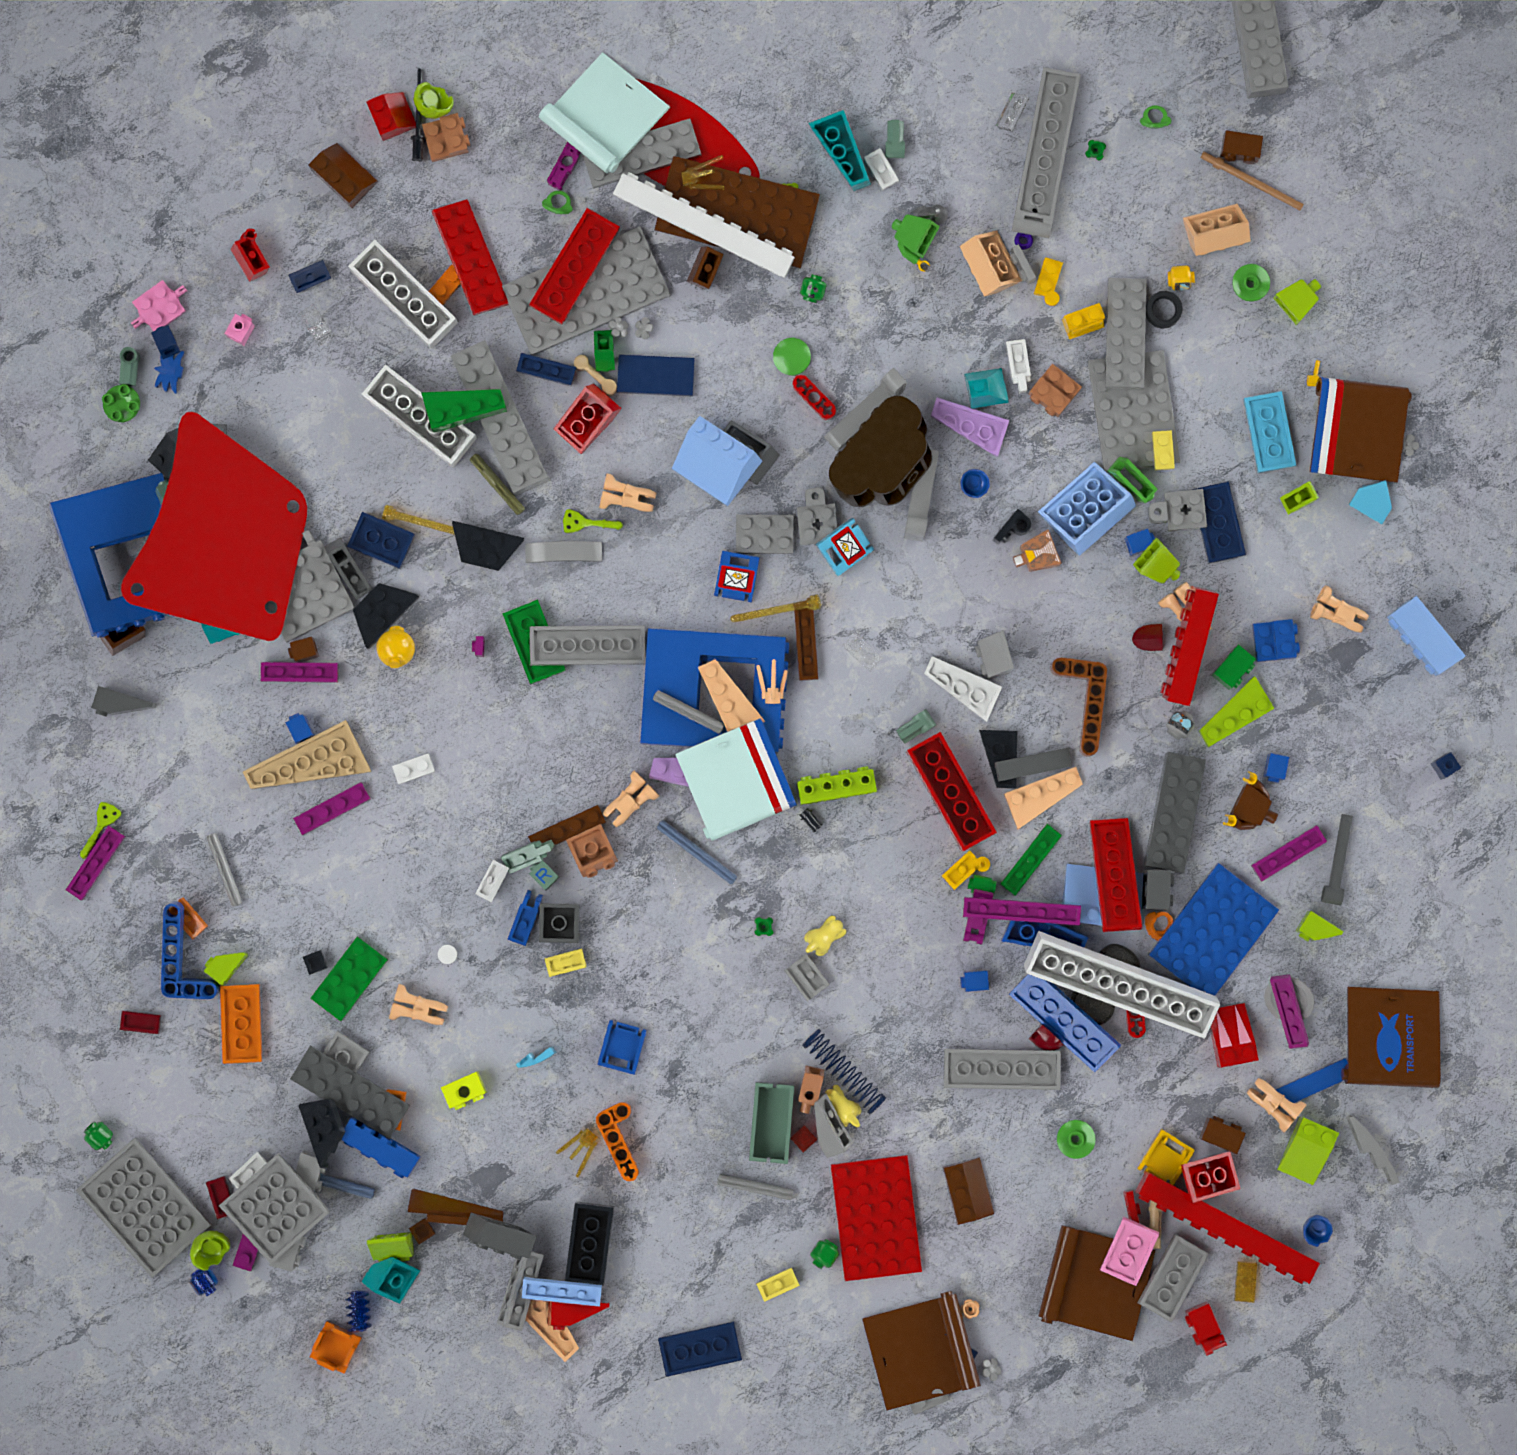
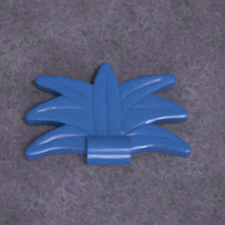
M181 351L175 359L174 355L165 359L160 356L161 366L154 368L159 372L155 382L156 388L162 383L164 391L167 392L170 384L173 392L177 394L178 379L182 378L183 373L181 360L185 354L184 351Z

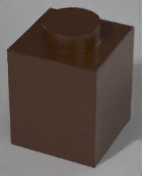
M312 636L290 642L291 648H288L290 658L294 659L295 662L298 663L319 657L315 639Z

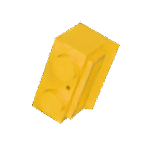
M1100 303L1064 315L1062 322L1069 340L1104 328L1105 315Z

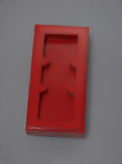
M1131 1189L1125 1190L1123 1194L1128 1218L1139 1223L1138 1215L1141 1214L1139 1203H1135L1134 1194Z

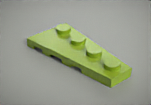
M1254 676L1198 732L1207 747H1210L1275 708L1256 676Z

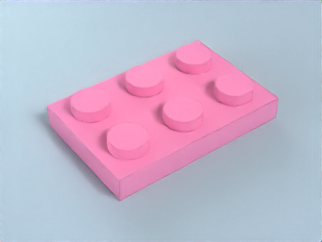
M1123 1217L1100 1270L1137 1286L1160 1232Z

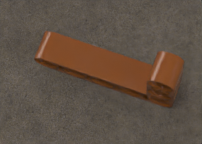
M1057 658L1050 666L1052 674L1058 677L1087 680L1079 750L1083 756L1090 757L1099 748L1107 667L1101 662ZM1055 663H1063L1065 666L1064 671H1057ZM1079 664L1083 667L1084 671L1082 674L1075 673V665ZM1100 667L1103 672L1102 676H1095L1093 668ZM1092 686L1100 688L1098 696L1091 693ZM1090 705L1097 706L1098 713L1096 715L1089 712L1088 708ZM1087 724L1095 725V733L1087 732ZM1089 742L1094 746L1093 752L1088 753L1085 751V743Z

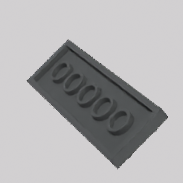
M311 1045L290 1080L320 1098L334 1100L337 1108L389 1139L410 1107V1104Z

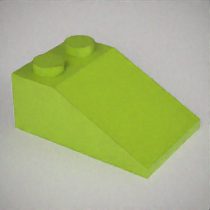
M1299 1116L1277 1170L1314 1185L1332 1152L1339 1133Z
M411 1232L374 1235L367 1240V1246L373 1261L378 1260L380 1262L390 1257L398 1258L400 1261H409L410 1257L414 1256L413 1235Z

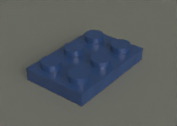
M362 512L347 547L401 569L415 534Z

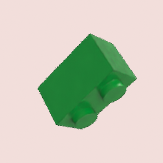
M1238 644L1211 676L1228 690L1233 687L1236 689L1243 681L1241 679L1245 672L1249 674L1255 667L1253 662L1256 658Z

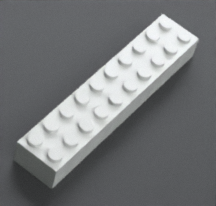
M1038 931L1024 963L1027 974L1204 1039L1220 1006L1217 996Z

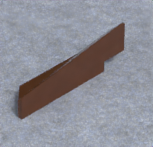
M418 1189L411 1190L408 1212L427 1214L426 1222L467 1225L471 1213L503 1222L504 1212L501 1210Z

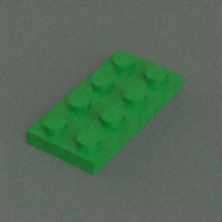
M538 599L502 613L530 685L566 671L564 665L530 666L529 627L548 626Z
M357 936L310 999L342 1022L388 959Z

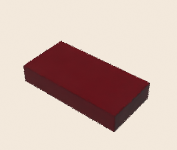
M122 1011L119 1030L159 1034L161 1015Z
M223 1176L206 1182L217 1219L227 1216L219 1205L231 1195L226 1177Z

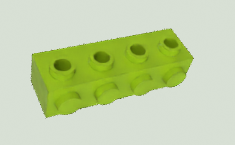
M865 766L857 768V772L850 773L848 769L838 771L839 775L831 776V773L819 774L820 778L812 779V776L801 777V781H797L800 804L806 805L876 793L874 771Z

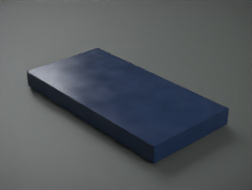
M619 354L617 393L693 397L695 358Z
M1229 481L1192 489H1203L1207 527L1200 528L1208 564L1246 556Z
M734 1321L658 1338L666 1377L742 1360Z

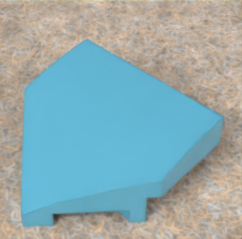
M1386 480L1360 487L1349 505L1378 523L1383 524L1392 509Z
M549 1047L537 1058L531 1052L518 1062L516 1066L522 1068L535 1065L550 1058L557 1052L553 1047Z

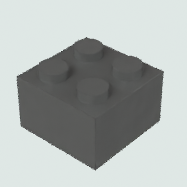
M1143 871L1141 909L1170 910V906H1173V895H1170V888L1174 886V875H1171V871Z
M540 903L539 942L579 943L580 904Z

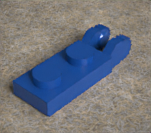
M527 890L523 903L519 906L507 939L526 946L539 912L538 908L543 898V895L539 894L536 897L534 908L527 906L532 895L531 890Z

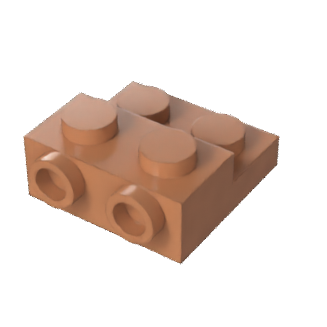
M458 113L440 117V120L422 124L432 162L469 153L467 147L471 146L468 135L463 133V128H466L463 117L459 118Z
M1051 364L1028 394L1035 404L1043 405L1045 407L1044 410L1049 415L1059 417L1082 386L1054 364Z
M601 824L566 840L583 877H594L597 875L598 870L603 868L605 870L611 869L618 862Z

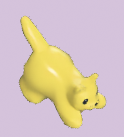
M831 915L820 928L808 931L804 937L805 941L809 943L805 952L816 951L818 956L825 955L831 943L846 934L843 923L835 920L836 917Z
M834 1085L833 1089L826 1090L825 1093L828 1095L844 1127H847L849 1123L855 1127H860L859 1120L856 1118L857 1115L861 1114L859 1104L848 1100L838 1085Z

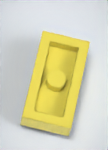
M1172 430L1152 432L1155 471L1174 469Z
M792 1267L756 1283L764 1302L800 1286Z

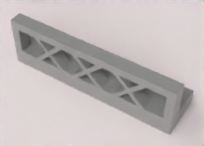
M531 1251L529 1258L522 1257L521 1260L515 1258L497 1320L498 1324L522 1331L531 1299L522 1298L524 1277H538L543 1254Z

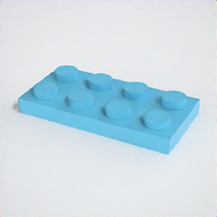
M1282 391L1244 398L1258 473L1295 467L1296 460Z

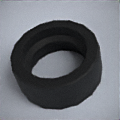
M1159 291L1153 294L1146 305V317L1149 323L1161 329L1170 328L1175 325L1183 311L1181 300L1170 291ZM1160 299L1170 300L1175 306L1174 316L1165 321L1156 318L1153 313V306L1156 301Z

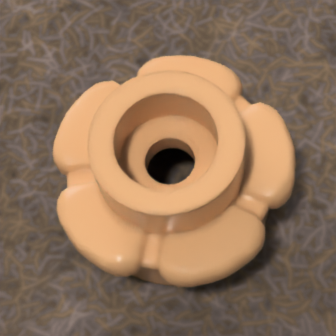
M967 1299L961 1305V1312L964 1314V1317L971 1319L979 1315L980 1306L977 1301Z

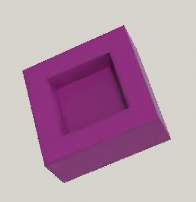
M476 636V640H472V652H475L476 657H484L485 638L484 636Z

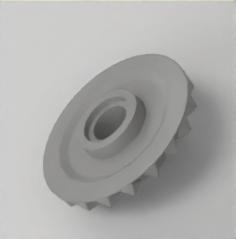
M1291 977L1304 1020L1313 1011L1315 1004L1314 994H1312L1311 987H1308L1306 982L1300 981L1299 977ZM1269 983L1264 994L1265 1004L1268 1010L1281 1020L1272 986Z

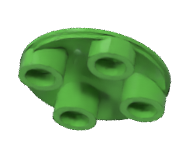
M786 338L780 341L774 349V364L780 372L786 375L796 376L805 371L810 364V349L800 339Z
M126 384L112 387L102 397L105 414L115 422H127L133 419L139 411V395L132 387Z

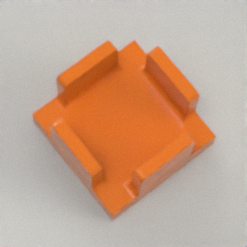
M326 1321L312 1347L309 1357L316 1360L317 1364L331 1371L337 1370L345 1374L362 1337Z

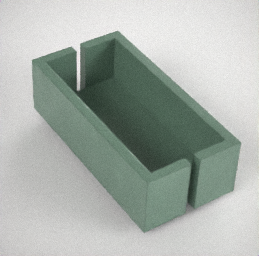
M755 1082L749 1161L767 1162L768 1157L770 1158V1163L788 1164L794 1085L777 1084L775 1088L773 1083Z

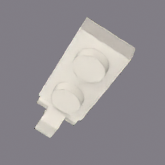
M1025 339L1007 341L1006 349L1011 380H1013V384H1018L1019 394L1027 393L1026 382H1030L1031 373Z

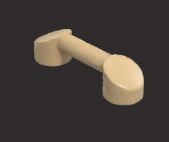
M579 355L574 359L576 369L588 372L602 385V391L606 395L613 396L616 394L617 385L615 381L604 378L589 364L587 356Z

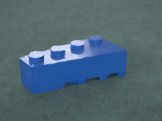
M1013 920L1009 921L1001 938V942L1031 947L1038 931L1081 947H1085L1088 940L1087 935L1062 924Z
M354 1117L350 1118L344 1128L345 1134L342 1138L344 1144L358 1149L367 1158H374L380 1166L393 1169V1173L400 1178H404V1176L408 1178L421 1158L417 1153L394 1139L385 1137Z

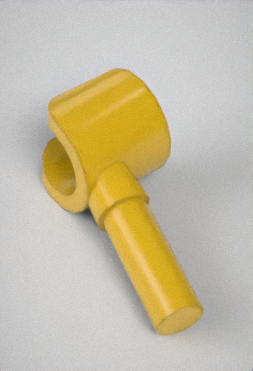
M1316 360L1313 375H1307V386H1316L1321 361Z

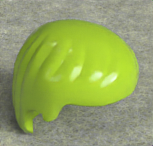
M424 82L419 84L414 91L413 100L415 107L426 118L437 119L443 117L453 107V97H449L444 88L434 87L430 83Z
M213 1230L199 1234L193 1240L190 1249L192 1264L203 1271L208 1270L212 1265H218L225 1253L230 1250L231 1243L229 1238L224 1233Z

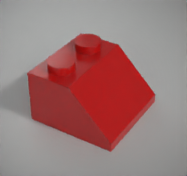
M403 92L382 94L366 101L383 141L416 128V121Z

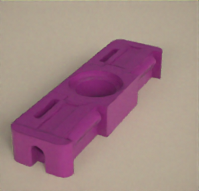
M568 141L547 179L548 185L559 191L563 190L562 187L569 174L574 170L581 154ZM564 157H571L573 159L572 164L565 166L562 163Z

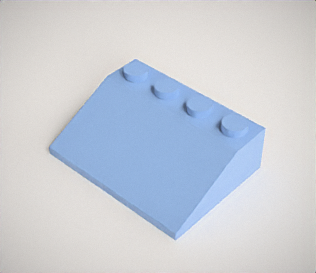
M699 416L688 430L672 469L728 506L761 464L762 460L753 450Z
M1093 462L1042 507L1038 513L1064 542L1080 556L1128 514L1136 504L1132 495L1097 463Z
M1417 596L1403 603L1387 616L1389 625L1394 630L1397 629L1400 632L1402 641L1414 649L1412 651L1417 659L1423 660L1426 664V670L1431 675L1437 676L1465 657V654Z
M1066 864L1062 904L1081 905L1080 924L1102 926L1095 867ZM1135 872L1141 913L1143 873Z

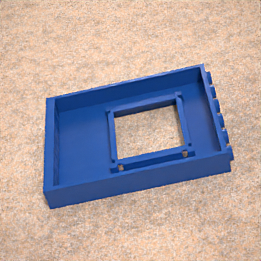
M162 473L50 503L49 509L92 637L102 638L109 635L108 632L115 630L117 633L123 632L129 626L135 625V627L145 625L147 621L153 620L158 622L165 619L164 616L169 615L131 605L123 596L110 599L95 550L150 535L161 509V504L155 491L158 484L165 480ZM144 590L132 594L135 596H140L143 594Z
M648 628L640 744L690 748L727 732L724 726L721 733H716L653 700L655 693L659 690L699 711L701 673L698 667L702 666V661H713L716 659L717 662L755 664L752 705L765 720L763 722L775 753H778L779 749H783V738L780 737V730H784V718H781V711H785L786 699H780V704H765V699H762V690L756 666L759 665L761 668L767 692V688H771L772 660L775 659L776 688L780 690L784 670L788 671V661H784L785 654H789V642H786V637ZM787 680L785 683L784 692H786Z

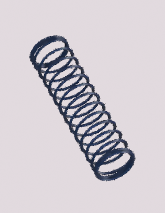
M817 1029L802 1044V1046L806 1049L821 1037V1039L810 1051V1054H812L823 1044H825V1046L815 1057V1059H818L825 1052L831 1049L830 1052L826 1055V1057L821 1061L820 1065L824 1064L832 1056L838 1053L835 1056V1058L830 1062V1064L826 1067V1070L830 1069L833 1065H835L838 1061H840L843 1058V1060L831 1073V1076H833L840 1069L847 1065L844 1071L836 1079V1081H839L847 1073L853 1070L852 1073L841 1085L843 1087L853 1078L859 1075L857 1079L852 1083V1085L848 1088L847 1092L852 1090L855 1086H857L860 1082L864 1080L861 1086L852 1095V1098H854L856 1095H858L861 1091H863L866 1087L869 1086V1088L861 1096L857 1103H860L868 1095L874 1092L871 1098L863 1106V1108H866L875 1099L880 1097L879 1100L867 1111V1113L869 1114L873 1113L886 1100L885 1095L881 1093L874 1099H872L877 1093L878 1088L873 1089L866 1095V1093L872 1087L873 1083L871 1082L862 1088V1086L867 1081V1077L861 1079L859 1082H857V1080L862 1075V1072H858L853 1077H851L857 1069V1066L852 1067L850 1070L844 1073L850 1066L851 1061L846 1062L839 1068V1066L845 1060L846 1055L840 1057L838 1060L835 1061V1059L841 1052V1050H838L831 1056H829L830 1053L834 1050L835 1044H833L824 1052H822L829 1044L830 1039H827L817 1047V1045L825 1036V1034H821L820 1036H818L821 1030Z

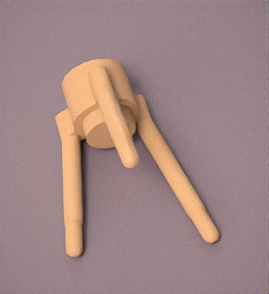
M773 659L771 688H767V692L761 668L759 665L756 666L762 690V699H765V704H780V699H783L788 671L784 670L780 690L776 688V660Z

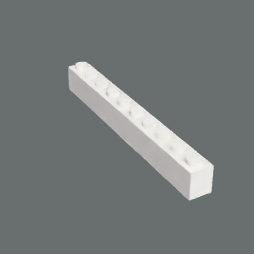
M632 173L622 174L614 190V196L785 279L795 259L792 256V251L783 247L779 250L774 247L775 243L767 239L763 242L757 239L758 235L751 231L744 233L740 231V226L732 222L728 225L723 222L724 218L716 214L712 217L706 214L707 210L699 206L695 209L689 206V201L681 197L677 200L667 190L662 189V192L655 189L656 185L648 181L642 183L638 181L639 177Z

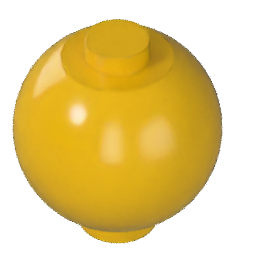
M392 626L389 628V631L380 636L376 646L377 655L385 665L391 668H399L411 661L415 653V644L412 637L405 632L403 627Z

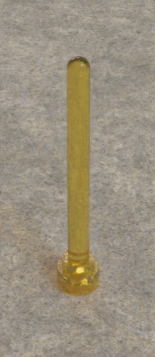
M387 504L384 507L382 515L384 520L398 519L455 535L453 526L401 513L394 509V506Z
M815 594L810 595V598H807L805 601L735 614L730 617L731 622H739L804 608L818 610L821 609L819 595Z

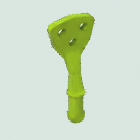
M570 509L565 511L563 518V529L566 534L578 532L588 526L620 530L623 527L620 521H607L605 519L589 520L579 512Z
M105 802L99 804L96 813L97 826L94 833L88 838L84 848L80 851L81 858L85 859L88 857L93 846L96 845L101 831L121 817V811L115 806Z

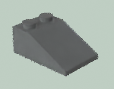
M731 420L723 431L753 450L762 460L761 464L748 479L758 485L780 455L772 445Z

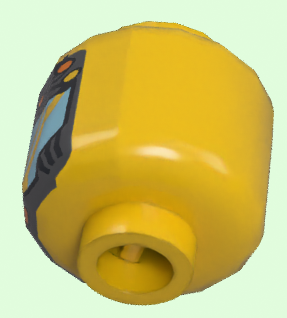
M1188 265L1173 266L1168 271V287H1171L1174 291L1189 290L1191 283H1195L1194 271L1191 272Z

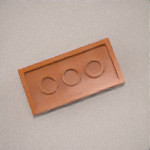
M260 984L220 986L223 1064L262 1062Z

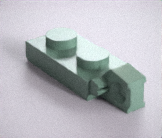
M540 840L534 841L503 854L501 859L505 866L509 868L508 872L511 874L542 861L548 856L547 852L551 851L555 846L552 840L542 844Z

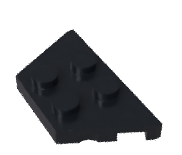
M452 521L462 563L499 571L524 541L523 537Z
M378 583L353 609L365 647L369 650L379 640L380 636L414 604L419 596Z
M324 1099L299 1104L298 1107L319 1167L326 1169L329 1165L326 1161L330 1153H335L338 1143L345 1134L335 1101Z

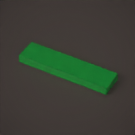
M1046 824L1000 885L1016 896L1062 835Z

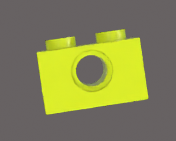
M478 1071L441 1087L449 1108L454 1107L455 1110L465 1107V1102L471 1099L473 1103L483 1099V1094L487 1093ZM462 1086L469 1088L470 1093L468 1097L460 1095L459 1091Z

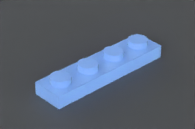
M524 1277L522 1298L600 1306L602 1285Z

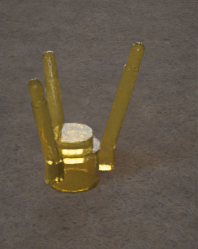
M718 156L681 172L684 187L689 186L690 190L696 188L724 189L723 185L696 184L699 182L700 176L714 173L713 169L697 172L696 170L723 159V156Z
M587 1128L584 1132L581 1130L574 1138L556 1151V1154L561 1153L579 1139L581 1144L569 1157L572 1160L584 1146L586 1148L589 1147L576 1177L580 1176L594 1147L598 1144L595 1142L598 1137Z

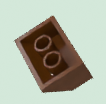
M338 143L321 151L308 164L311 171L351 208L378 183Z
M980 1157L942 1166L958 1225L994 1214Z

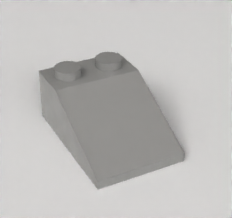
M1004 631L997 632L977 642L978 646H975L977 657L982 659L983 664L980 665L983 676L986 675L987 679L1009 674L1013 670L1014 666Z

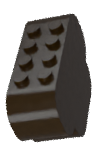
M903 396L887 398L879 407L872 411L871 417L860 425L856 435L849 438L846 447L836 454L829 468V479L839 497L846 503L854 507H865L875 500L882 505H895L906 497L932 464L933 455L926 441L927 425L920 409L915 403Z

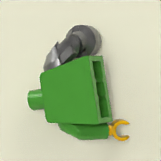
M939 204L932 207H918L910 212V214L905 215L902 221L895 219L892 223V229L897 231L894 238L899 241L897 246L902 256L912 264H917L922 272H925V270L921 268V263L925 262L929 266L930 264L928 261H921L919 258L923 259L940 227L939 225L943 224L948 217L946 208Z

